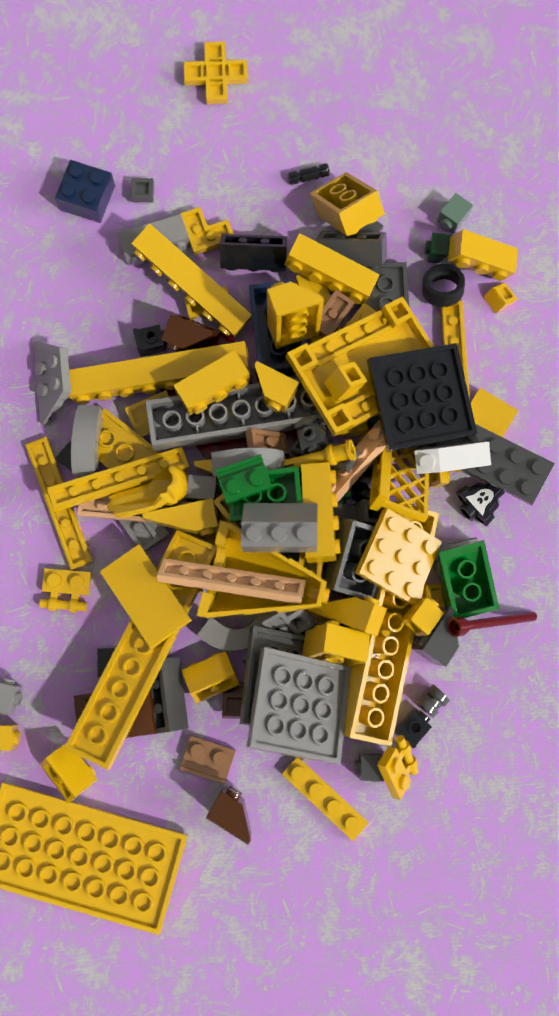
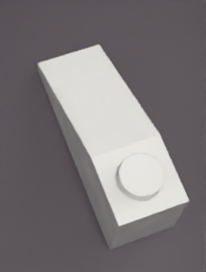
M489 441L418 448L415 450L417 474L491 465Z

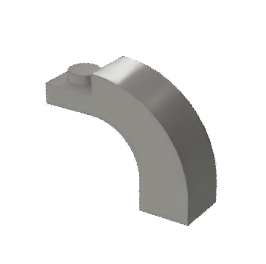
M78 405L71 440V469L75 479L99 472L98 447L103 426L101 406Z
M239 448L211 453L214 477H217L215 470L260 454L266 470L287 468L289 465L284 466V460L286 459L284 451L277 449Z
M259 613L253 623L242 629H230L215 619L209 618L197 637L221 650H245L248 647L249 628L252 626L266 628L261 623L260 618L265 613Z

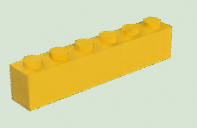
M150 223L131 243L135 249L133 253L141 261L146 259L152 264L150 268L158 276L161 277L163 274L169 279L168 285L176 292L180 289L186 295L184 299L193 307L197 304L203 310L201 314L210 322L215 320L220 325L218 329L225 336L231 335L235 338L251 320V313Z

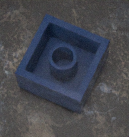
M70 160L55 196L60 211L101 223L115 188L112 173Z

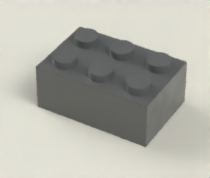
M340 518L339 530L336 531L335 539H340L341 554H336L337 561L327 563L323 580L327 582V589L365 599L366 596L376 598L378 586L355 573L375 528L374 526Z

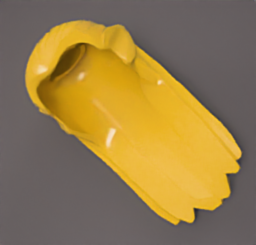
M176 465L166 466L162 472L155 474L151 482L112 494L109 497L111 501L107 505L108 511L112 512V515H115L116 518H128L137 514L151 512L161 508L163 505L172 506L177 504L187 494L188 484L186 475Z

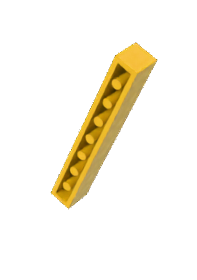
M245 341L71 369L69 370L71 393L68 397L77 404H87L90 400L107 401L114 396L131 397L134 393L139 392L150 394L156 392L157 389L163 388L175 390L174 384L234 350L249 374H251L248 349Z

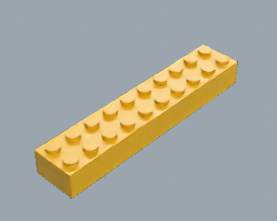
M411 505L414 510L421 512L417 506ZM428 510V519L424 523L395 512L433 537L435 536L439 517L438 513ZM424 586L418 599L422 598ZM378 587L375 599L379 600V606L387 608L378 635L370 634L367 663L351 667L344 736L391 746L414 633L401 622V619L412 605L405 603Z

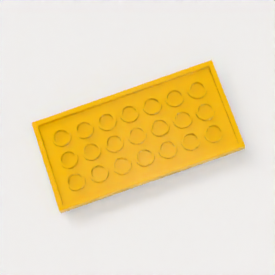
M2 782L0 787V889L160 935L188 834L74 801L68 803L66 799Z

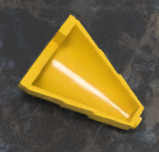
M220 521L215 540L217 552L213 566L306 580L301 604L207 589V592H202L197 616L214 618L273 611L284 613L321 608L323 603H328L330 589L326 588V581L292 558L287 559L278 552H243L241 548V529L231 523Z

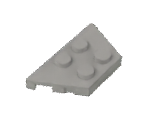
M34 341L35 373L37 376L36 392L39 399L41 424L49 425L52 422L50 416L53 411L59 412L63 402L71 393L67 348Z

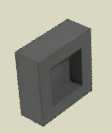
M132 178V202L154 203L153 178Z

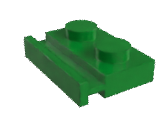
M261 454L215 470L227 505L273 489Z

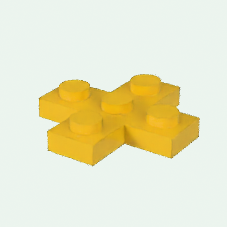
M225 41L204 42L205 61L184 62L185 86L206 85L207 104H228L227 84H248L247 59L226 60Z

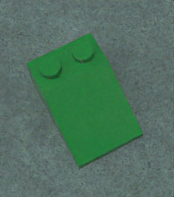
M290 467L267 470L273 489L229 504L230 521L242 522L244 503H302L299 468Z
M485 540L438 551L441 590L445 610L451 611L453 617L467 618L500 609Z

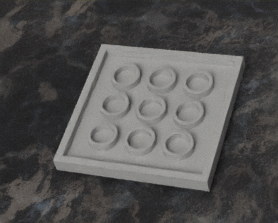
M267 647L261 648L246 747L329 764H341L351 667Z

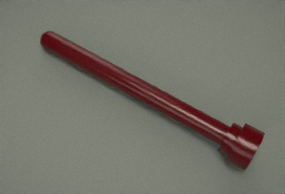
M535 612L476 620L454 617L449 619L447 628L451 636L460 637L465 636L469 630L535 621L537 614Z

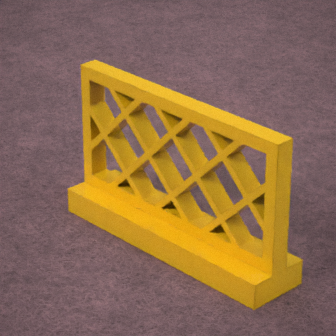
M385 447L374 460L369 509L378 512L381 507L388 508L425 523L428 519L429 473L420 474L422 478L418 479L412 472L416 470V461L413 455H415L417 447L400 449L402 453L400 455L396 451L387 452ZM406 458L412 466L408 467L402 459ZM396 462L402 470L397 471L392 463ZM406 474L411 482L407 483L401 475ZM395 478L400 487L396 488L391 479ZM416 486L421 495L417 496L411 487ZM405 491L411 499L406 500L400 492ZM394 495L399 504L389 501V496ZM415 503L421 512L414 510L410 504Z

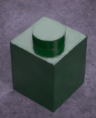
M432 233L430 241L426 240L424 254H428L427 262L453 265V263L448 262L450 237L453 235Z

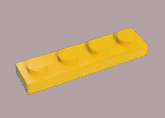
M295 757L281 773L352 841L369 824L362 815L300 758Z

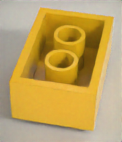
M348 172L341 174L310 193L317 215L346 236L356 234L359 229L376 222L379 217L385 214L378 191Z

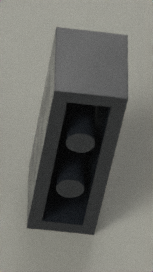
M221 234L220 269L230 271L244 269L252 272L259 270H270L271 272L286 271L284 264L287 259V236Z

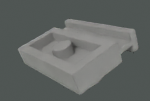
M119 520L136 546L140 544L145 552L170 535L162 525Z

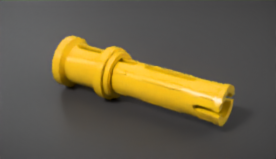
M346 440V443L337 446L330 444L325 447V450L285 459L284 466L294 464L291 467H298L300 471L301 464L330 462V465L335 466L340 461L348 459L355 461V446L352 440Z

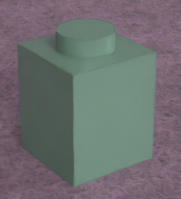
M455 193L440 211L437 222L444 230L454 234L469 216L473 204Z

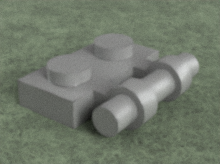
M305 610L284 613L273 611L260 616L261 623L267 629L305 636L304 631L313 629L317 625L314 616ZM299 617V618H300V621L295 622V621L293 620V619Z

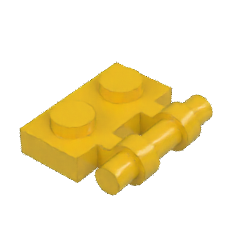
M44 568L42 592L51 594L49 599H40L39 607L48 608L49 611L60 609L69 610L70 613H78V611L87 612L88 603L80 602V595L90 596L92 573ZM71 594V600H59V595Z
M398 735L395 738L396 746L387 747L377 766L392 798L401 800L405 791L410 786L411 780L408 774L416 775L419 771L416 757L411 754L410 743L405 740L403 735Z

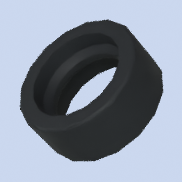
M438 264L425 272L422 292L425 300L431 305L450 307L462 299L465 288V276L460 269L449 264ZM439 279H446L455 283L457 287L449 292H439L434 290L430 284Z

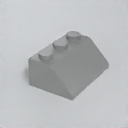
M244 503L241 522V548L243 552H317V503Z

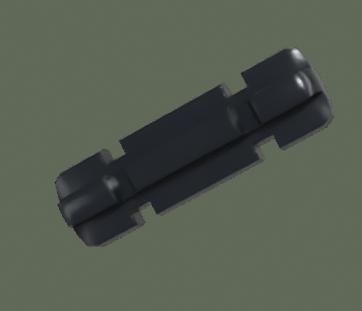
M327 163L319 164V167L315 165L299 169V172H289L288 180L290 185L299 184V181L302 183L318 179V176H321V178L329 176L330 169Z

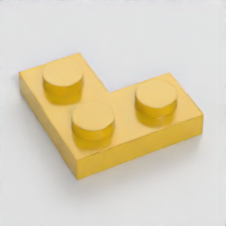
M201 207L180 213L194 256L219 248L221 234H234L228 219L207 226Z

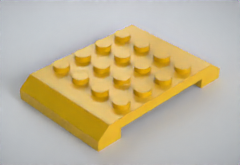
M401 297L384 305L382 310L310 345L306 343L287 352L285 357L332 435L336 436L379 415L367 364L368 358L434 346L405 299ZM355 362L367 382L352 397L336 402L324 382L339 366Z

